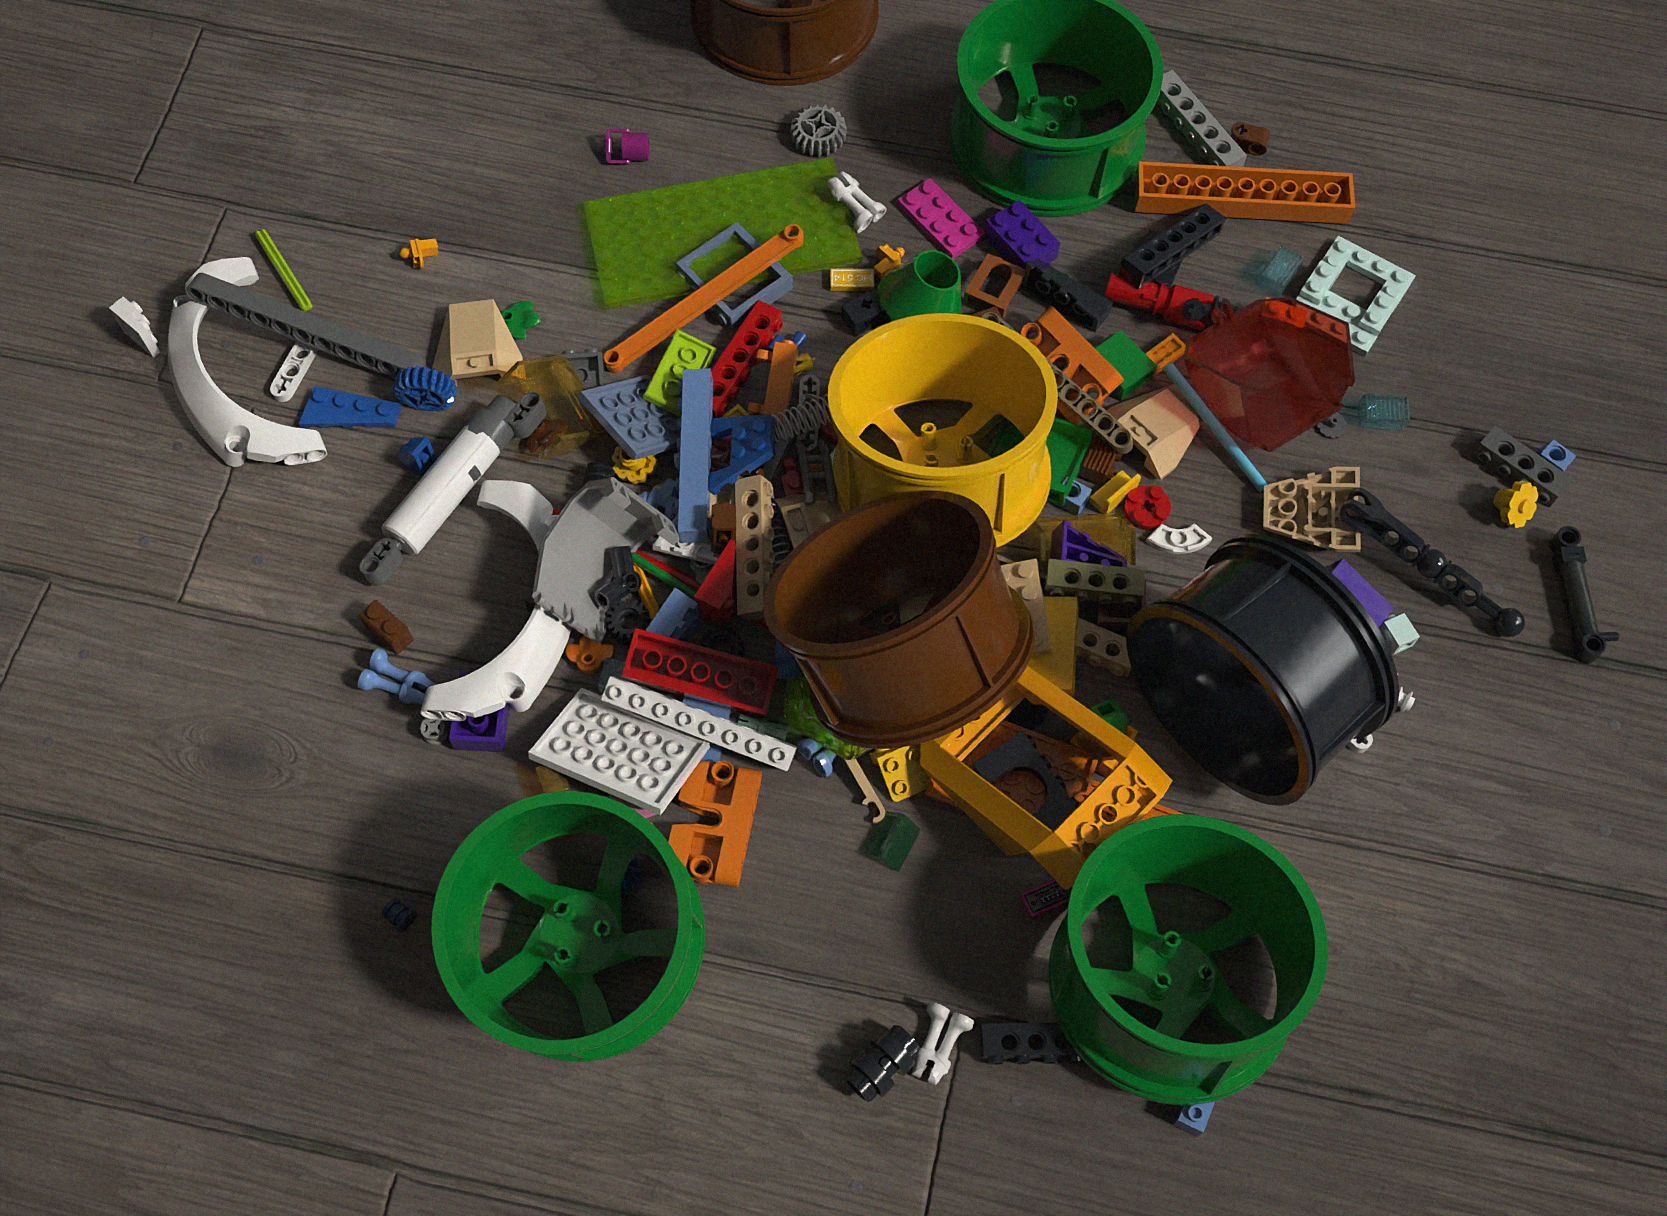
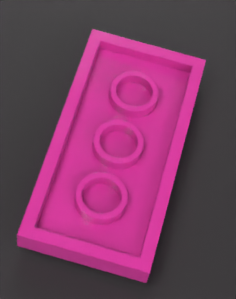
M931 178L897 200V205L952 259L985 238V232Z

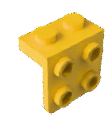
M920 744L901 748L875 749V751L869 753L872 762L879 766L889 795L894 802L901 801L927 789L931 777L920 767Z

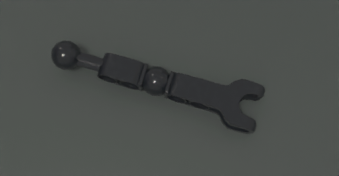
M1356 488L1350 492L1347 502L1340 509V517L1346 524L1358 532L1370 535L1403 561L1412 563V567L1417 566V570L1422 576L1434 578L1433 583H1438L1445 593L1465 607H1478L1493 619L1494 628L1498 634L1504 637H1515L1523 631L1525 619L1519 610L1515 608L1503 609L1482 593L1483 586L1476 578L1460 566L1451 564V560L1447 562L1445 555L1441 551L1429 549L1430 544L1426 545L1418 534L1390 514L1380 500L1366 489ZM1354 497H1363L1365 503L1362 504L1361 502L1354 500ZM1350 508L1356 516H1350L1347 513V509ZM1393 531L1397 533L1399 537H1391L1388 534V532ZM1407 546L1415 547L1418 552L1409 551ZM1451 575L1456 578V581H1450L1446 576ZM1471 590L1476 595L1470 596L1466 594L1465 591Z

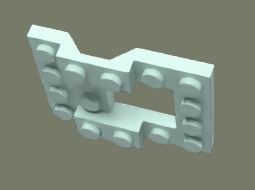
M1338 236L1301 289L1293 305L1310 309L1306 326L1365 357L1416 275ZM1345 265L1383 285L1367 310L1329 291Z

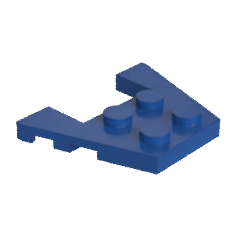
M771 414L712 419L711 436L715 440L731 435L730 466L709 473L708 490L713 495L721 492L719 488L726 483L731 485L736 482L738 476L746 470L751 472L774 457L775 419Z

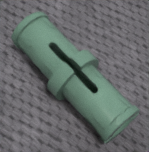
M740 714L738 724L785 741L788 725L770 722L764 717L757 719Z

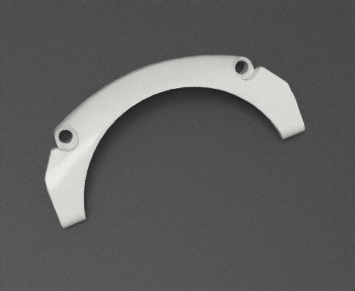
M248 257L220 259L203 264L185 283V290L198 273H206L237 286L251 285L259 280L253 261ZM187 295L177 296L173 302L168 335L170 375L175 393L183 410L207 444L226 464L232 467H239L244 464L246 456L256 461L272 463L283 460L287 465L316 462L325 458L327 451L318 431L285 426L256 416L233 402L216 386L204 368L197 344V333L200 323L210 307L192 301Z
M486 480L482 483L477 505L499 511L518 522L530 534L539 553L541 541L559 516L551 515L553 513L551 503L530 484L500 480ZM536 604L529 620L519 635L491 662L464 677L428 687L420 711L421 715L433 720L464 721L467 716L476 718L504 708L506 703H509L512 709L517 712L528 710L559 662L572 627L567 622L551 614L550 611Z

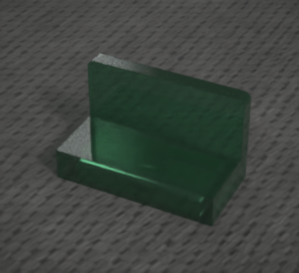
M887 811L864 854L869 859L885 862L891 869L899 872L920 833V828L903 813Z

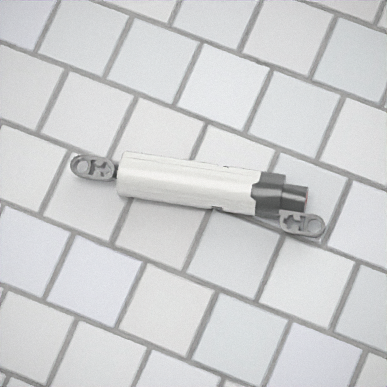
M537 392L526 393L517 404L505 396L497 395L486 409H479L468 424L464 426L384 522L381 529L386 538L379 540L361 561L360 571L372 586L383 585L403 561V554L400 550L410 555H417L514 435L518 438H526L534 432L547 415V409Z

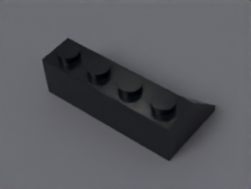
M1040 259L1027 262L1022 285L1024 291L1049 306H1053L1059 312L1091 331L1096 332L1109 316L1112 306L1111 301L1105 296L1092 291L1088 286L1075 281L1068 274H1063L1053 268L1049 263H1045Z

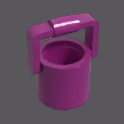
M607 129L606 139H604V153H606L607 162L610 164H631V161H649V133L630 132V129ZM611 132L622 133L623 160H611Z

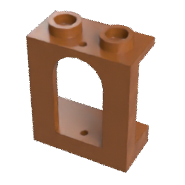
M987 254L964 292L963 305L979 312L996 306L1004 319L1008 305L1020 285H1023L1025 269L1006 262L998 256ZM990 271L1009 279L999 298L979 290Z

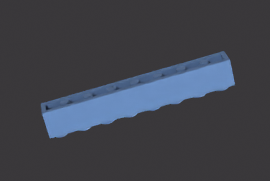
M710 368L684 369L683 379H679L680 393L682 392V398L678 399L679 412H682V416L677 421L681 438H677V450L680 452V458H676L677 472H680V478H676L675 482L676 492H679V499H675V512L678 513V520H674V526L679 534L681 543L709 542L711 492L708 490L712 453L713 378Z

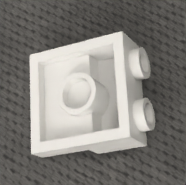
M122 297L109 307L126 335L153 358L160 353L156 346L158 341L152 335L148 326L150 322L141 314L143 310L136 302L132 301L130 303L126 298Z

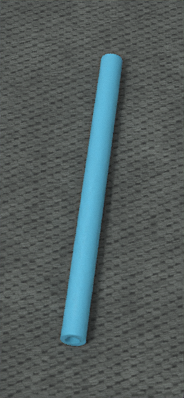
M1172 362L1167 364L1163 368L1165 373L1260 493L1264 491V485H1268L1264 478Z

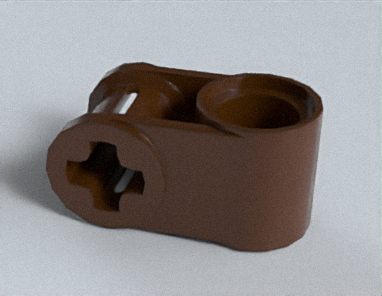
M1237 122L1232 126V134L1230 136L1235 142L1239 139L1238 146L1244 152L1256 156L1267 152L1270 136L1267 128L1243 122Z

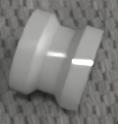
M426 718L421 723L420 730L428 744L437 746L444 743L448 738L449 732L443 720Z

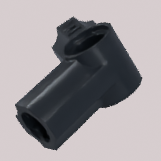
M630 546L609 549L614 575L608 583L595 591L594 597L597 604L604 609H609L629 593L635 592L641 587L642 580L638 572L634 571Z

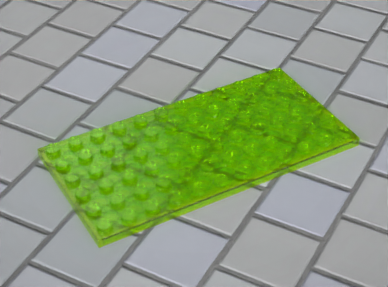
M833 157L583 201L606 310L695 292L690 287L693 284L687 278L685 279L684 275L677 274L679 270L676 262L736 222L761 245L783 231L788 225H799L804 234L803 244L778 260L791 275L862 262V254L848 206L842 201L835 200L826 184L829 179L836 177L838 174ZM736 233L729 236V240L702 257L701 255L693 260L692 264L688 266L705 284L751 253L739 240V236ZM768 267L745 284L774 279V274Z

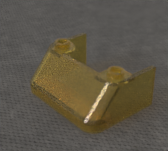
M563 356L517 361L497 381L499 385L516 383L524 395L528 392H537L547 409L549 418L551 420L561 419L568 425V430L556 434V440L539 455L540 459L566 455L595 439L605 431V428L578 399L580 391L586 389L570 361Z
M1107 513L1037 517L1031 524L1034 557L1038 561L1040 570H1046L1048 560L1050 559L1052 531L1064 520L1070 522V526L1078 532L1082 533L1084 531L1089 534V539L1101 545L1103 543L1125 557L1130 565H1136V528L1122 514Z

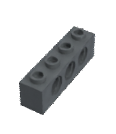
M1496 425L1473 453L1481 462L1486 463L1501 476L1508 478L1513 483L1521 480L1530 482L1532 486L1537 488V500L1548 507L1552 506L1573 480L1572 477Z

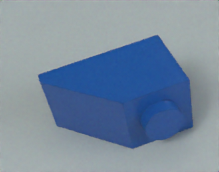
M426 437L411 438L401 446L397 454L401 465L421 478L437 460L430 440Z

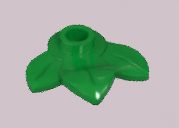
M520 301L515 303L510 309L500 312L513 338L525 339L526 329L541 323L540 317L532 311L534 307L533 302Z

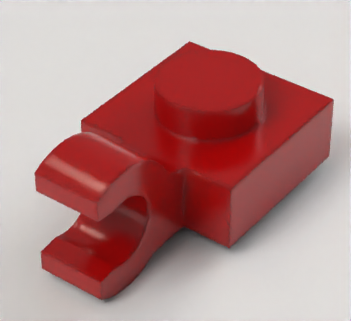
M792 456L783 458V467L786 475L780 476V481L785 497L803 494L801 471H795Z

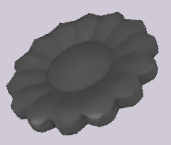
M1325 411L1319 415V419L1316 421L1320 433L1331 439L1340 438L1342 435H1345L1348 429L1346 426L1347 421L1338 412Z

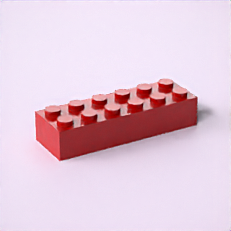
M635 628L621 679L758 717H765L779 668Z

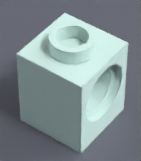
M1405 613L1399 616L1394 614L1388 616L1379 628L1392 655L1412 647L1420 637Z

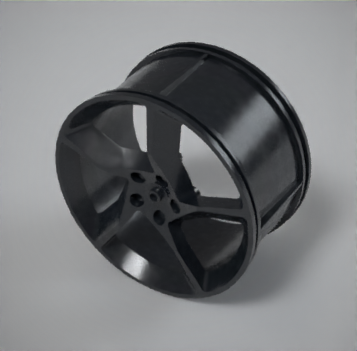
M1242 534L1228 539L1207 560L1204 572L1167 598L1153 601L1148 606L1140 609L1133 615L1127 627L1126 647L1135 679L1148 704L1166 730L1213 777L1237 793L1260 803L1283 806L1299 800L1313 786L1318 773L1352 739L1364 738L1381 728L1391 719L1398 705L1399 681L1394 660L1380 630L1366 609L1353 593L1322 564L1298 548L1273 537L1260 534Z

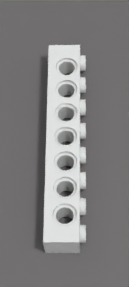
M610 676L601 699L784 771L789 770L798 747L616 676Z

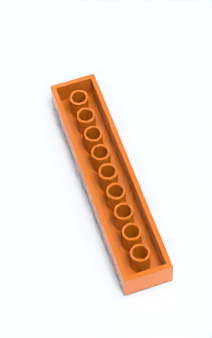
M1139 161L1135 174V212L1190 215L1196 208L1199 209L1208 204L1225 217L1348 224L1355 210L1353 173Z

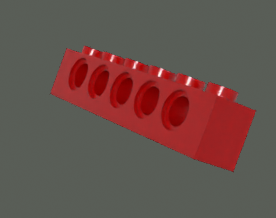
M758 300L712 368L713 395L720 394V396H713L712 419L726 414L729 402L737 397L741 384L747 382L753 366L759 364L757 359L758 349H768L767 347L773 340L774 334L780 332L783 326L782 310Z

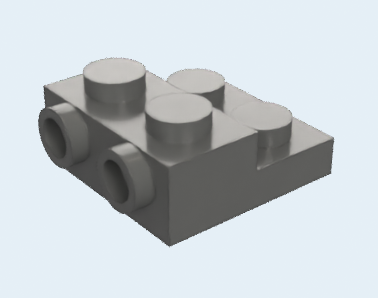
M591 348L585 349V353L565 350L562 351V354H557L561 401L578 400L580 391L605 385L604 356L602 351L598 352V349Z

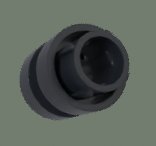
M893 1025L888 1031L881 1029L870 1040L873 1050L869 1054L860 1050L849 1062L852 1068L845 1074V1081L866 1102H871L877 1095L884 1097L895 1086L891 1077L895 1073L904 1076L915 1065L913 1057L919 1052V1045L899 1025Z

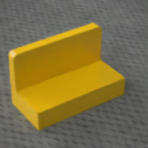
M1121 470L1090 497L1089 502L1104 516H1107L1127 498L1130 490L1138 487L1141 476L1136 474L1133 478H1130Z

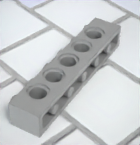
M1173 70L1163 74L1161 91L1156 103L1162 108L1163 113L1168 115L1174 122L1175 127L1186 136L1187 141L1197 149L1200 156L1209 165L1243 167L1247 155Z

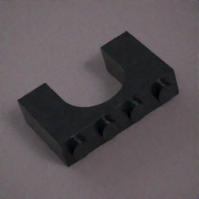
M1023 731L972 763V770L991 785L1014 772H1027L1037 777L1045 788L1046 801L1032 816L1052 831L1079 805L1078 801L1073 796L1069 797L1064 790L1066 785L1059 776L1055 777L1050 770L1052 766L1044 755L1040 756L1036 751L1037 745L1030 735L1026 736Z

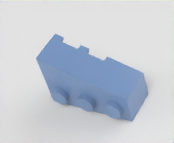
M674 588L646 631L685 642L701 623L698 603L677 588Z

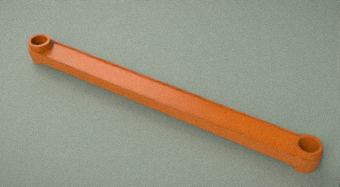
M797 224L788 225L783 231L616 347L607 350L604 354L606 368L612 373L621 372L624 367L675 333L677 329L679 330L789 252L800 247L804 240V234L800 226Z

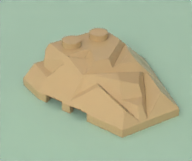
M1360 467L1328 468V472L1315 475L1313 472L1307 474V477L1294 480L1291 478L1264 485L1263 529L1335 552H1360V532L1354 530L1340 517V509L1347 502L1350 492L1353 489L1360 488ZM1350 508L1347 509V513L1350 516H1356Z

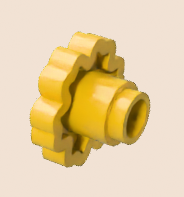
M621 446L616 447L612 455V460L616 463L613 467L615 473L622 481L629 480L632 484L643 483L647 480V475H654L659 462L655 458L657 454L633 461Z
M1521 480L1514 482L1512 489L1499 490L1494 497V505L1500 510L1502 522L1514 528L1523 527L1526 520L1532 518L1537 508L1535 503L1538 499L1537 488L1532 486L1530 482Z

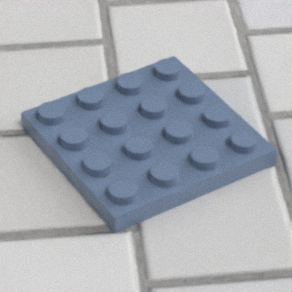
M649 375L580 391L578 399L633 461L677 448V438H681L677 421L681 417L643 399L652 380Z

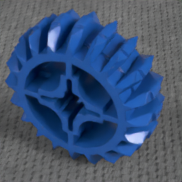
M418 365L415 368L408 366L407 369H401V372H398L395 377L393 386L394 393L396 394L395 397L400 399L401 403L407 404V407H414L416 410L420 409L423 411L440 412L441 409L448 410L453 405L457 392L455 381L450 379L449 375H444L443 371L438 372L435 368L429 369L427 366L423 368Z

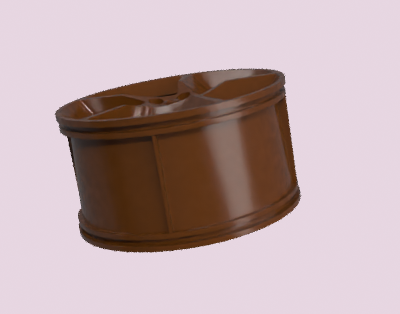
M690 0V20L694 35L701 48L723 69L740 78L756 83L775 86H795L829 78L854 63L865 52L875 35L879 18L878 0H827L823 2L820 0H789L791 8H768L752 5L740 0Z
M924 490L899 493L868 502L843 513L809 535L785 558L773 575L764 597L763 611L766 624L780 646L793 656L808 680L809 698L815 714L822 726L835 738L854 746L871 749L901 748L939 738L965 726L988 711L1011 690L1026 669L1035 644L1033 619L1020 595L1007 585L996 555V539L991 522L985 511L971 499L951 492ZM934 592L924 611L901 625L897 620V616L893 613L885 615L881 619V623L887 633L881 635L864 627L870 620L890 608L913 598Z

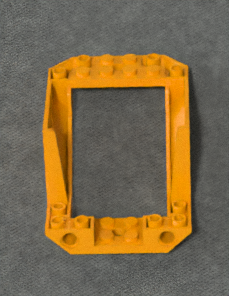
M1028 666L1011 690L993 707L979 716L976 721H971L965 726L939 738L920 743V767L1007 857L1029 852L1064 890H1068L1074 885L1080 869L1090 854L1115 832L1140 821L1164 796L1173 781L1136 742ZM1025 697L1033 705H1044L1084 733L1102 752L1099 758L1100 761L1116 759L1119 762L1054 831L961 762ZM1104 807H1109L1113 810L1114 818L1111 822H1107L1102 818L1101 813Z

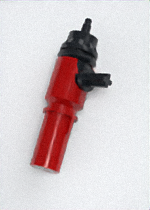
M1112 271L1105 297L1110 301L1152 312L1153 316L1156 313L1160 314L1164 321L1200 331L1204 329L1205 333L1212 329V334L1215 335L1220 333L1232 335L1235 326L1253 329L1255 326L1254 322L1238 317L1240 306L1232 305L1228 299L1223 298L1222 301H1219L1218 295L1214 297L1213 294L1177 284L1166 287L1163 282L1161 285L1148 282L1138 289L1120 276L1119 273Z

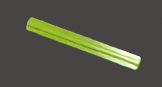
M265 229L256 231V239L300 309L305 312L311 310L312 304L267 231Z

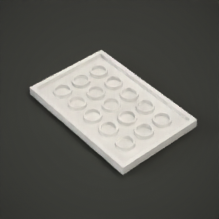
M581 688L528 752L529 759L661 816L710 748V742L601 700L602 696Z

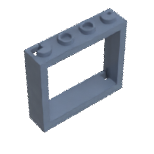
M736 222L676 262V275L680 278L682 284L686 283L690 287V291L693 293L705 285L692 271L693 268L733 241L747 254L760 247L761 244ZM776 261L764 270L774 280L772 284L734 310H731L720 300L710 307L708 311H713L720 323L726 324L733 331L744 322L758 300L770 305L792 290L793 276Z

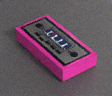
M1054 879L1022 893L1020 897L1030 918L1033 919L1069 903L1073 886L1068 890H1064Z

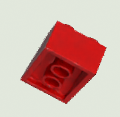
M730 539L694 596L695 601L698 603L700 617L716 626H720V628H723L726 622L729 623L735 614L737 569L736 545L733 539Z

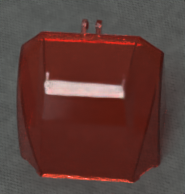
M1292 297L1259 299L1235 313L1232 305L1227 301L1221 306L1222 312L1218 307L1211 311V318L1215 324L1191 337L1186 342L1183 358L1187 373L1197 394L1206 407L1230 432L1242 441L1267 452L1274 451L1340 411L1343 406L1340 402L1348 387H1353L1355 383L1349 323Z

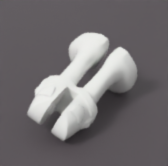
M841 171L836 177H832L826 182L834 199L845 203L855 214L856 220L853 228L857 233H861L868 227L871 221L875 223L885 214L886 207L879 202L873 201L858 187L859 183L849 174ZM853 196H854L855 198H857V199L865 206V208H864L863 206H861V205L853 198Z
M929 1002L927 1013L931 1017V1025L922 1048H919V1052L913 1057L915 1065L912 1069V1075L921 1078L923 1071L927 1067V1061L932 1060L935 1064L933 1068L931 1067L927 1082L936 1085L950 1069L951 1062L948 1058L956 1039L963 1031H969L973 1028L974 1020L963 1014L953 1013L939 1050L935 1051L936 1043L949 1017L950 1010L938 1003Z

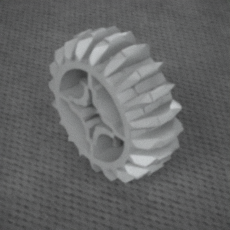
M817 104L816 107L812 108L809 105L807 110L801 108L800 113H796L791 121L790 134L792 141L797 149H802L803 154L809 152L810 156L817 154L819 158L823 153L828 156L830 151L835 153L837 148H841L843 142H845L847 133L844 117H841L840 112H835L834 107L827 109L826 104L823 107H819Z

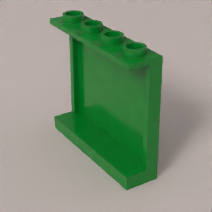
M1004 418L987 454L992 458L1002 455L1021 443L1025 437L1011 421ZM1054 418L1052 428L1046 440L1051 465V484L1047 498L1048 502L1064 506L1066 497L1072 489L1073 481L1076 480L1081 464L1092 443L1093 429ZM1067 476L1070 477L1068 483L1066 485H1063L1062 483L1065 481Z

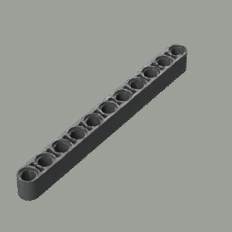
M198 273L185 290L186 295L194 302L392 378H395L398 372H401V369H407L408 366L414 368L416 365L423 368L427 366L425 360L419 355L206 273Z

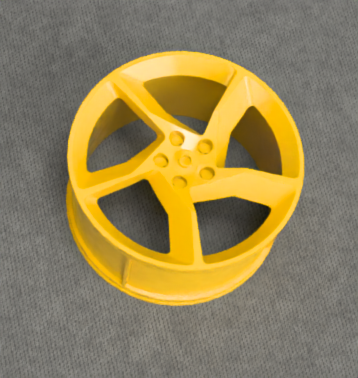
M934 313L906 317L882 325L858 339L846 350L835 365L828 385L829 412L834 430L838 435V445L833 459V474L837 489V502L842 512L846 513L868 502L899 493L924 490L945 491L967 497L985 511L993 528L996 547H1000L1019 536L1039 516L1050 492L1051 465L1046 440L1055 418L1058 389L1055 375L1045 356L1028 339L1014 330L987 319L963 314ZM929 401H954L973 404V407L955 426L936 431V426L933 423L923 424L921 427L922 436L917 437L894 412V409ZM1003 418H1007L1021 431L1025 439L1011 450L992 458L976 446V444ZM876 424L896 443L903 462L871 448L859 438L860 434L868 425Z

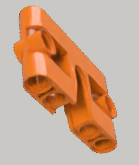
M1050 305L1033 323H1027L1021 329L1020 335L1036 346L1055 366L1066 362L1067 366L1062 372L1088 395L1093 392L1097 393V397L1094 400L1100 406L1103 404L1104 399L1124 381L1120 373L1053 306ZM1031 333H1038L1034 339H1028ZM1057 378V379H1056V383H1057V385H1059L1060 382H1061V379H1058V378ZM1069 394L1067 400H1075L1078 394ZM1058 400L1056 410L1068 422L1078 424L1081 420ZM1086 408L1083 414H1089L1094 408Z
M700 760L682 785L678 800L681 801L680 807L701 816L719 820V823L715 826L702 824L672 825L668 843L686 867L692 880L696 883H713L738 888L759 794L762 770L732 766L727 761L713 763ZM720 772L729 773V776L725 779L717 777ZM700 866H707L709 868L705 874L696 873V869Z

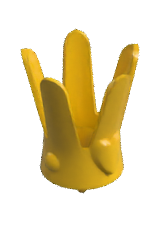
M808 353L800 354L797 357L798 362L796 363L794 378L803 371L813 369L812 361L815 358L811 359Z

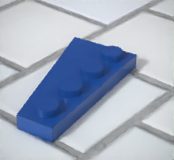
M314 386L300 419L299 426L303 429H309V426H320V428H330V426L353 428L356 425H364L365 428L395 427L402 407L400 403Z

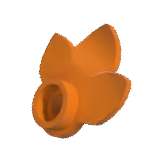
M584 635L580 639L579 644H567L565 651L570 662L576 663L579 670L584 674L591 675L599 670L602 662L612 657L614 647L613 644L601 645V642L596 643Z

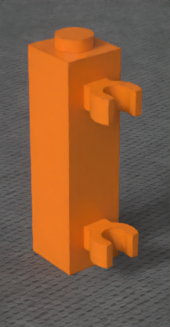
M781 340V343L775 342L773 352L758 349V361L770 362L771 367L765 403L761 405L749 402V414H774L777 416L778 412L783 413L785 409L789 410L799 351L798 346L794 345L793 341ZM779 414L778 418L784 426L783 415ZM773 416V418L775 419V426L776 428H778L776 418Z

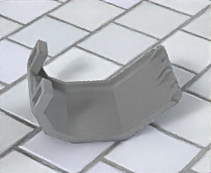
M614 477L589 481L569 499L540 543L532 593L534 602L545 610L550 611L551 614L562 621L567 622L568 625L580 633H584L586 637L594 642L600 643L606 634V617H608L609 609H604L598 605L594 597L595 591L608 583L614 575L609 549L630 546L631 554H633L639 546L654 535H659L674 545L680 540L674 524L665 515Z

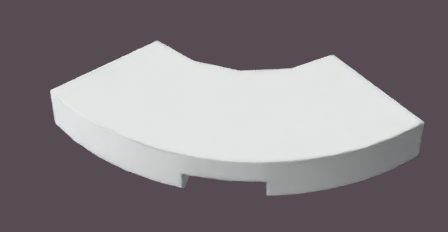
M1195 523L1184 529H1173L1161 524L1146 539V543L1163 552L1186 554L1205 547L1211 542L1212 537Z

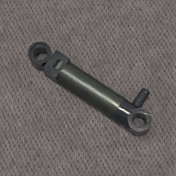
M1563 526L1550 540L1549 547L1554 553L1552 556L1554 570L1560 573L1576 644L1573 654L1578 661L1589 664L1594 662L1605 651L1606 641L1619 640V633L1599 632L1584 569L1587 558L1584 546H1578L1581 541V534L1572 526Z

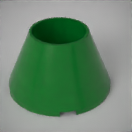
M927 250L892 268L883 276L878 286L877 296L882 312L885 311L892 319L891 322L923 314H961V274L958 265L951 257L940 251Z

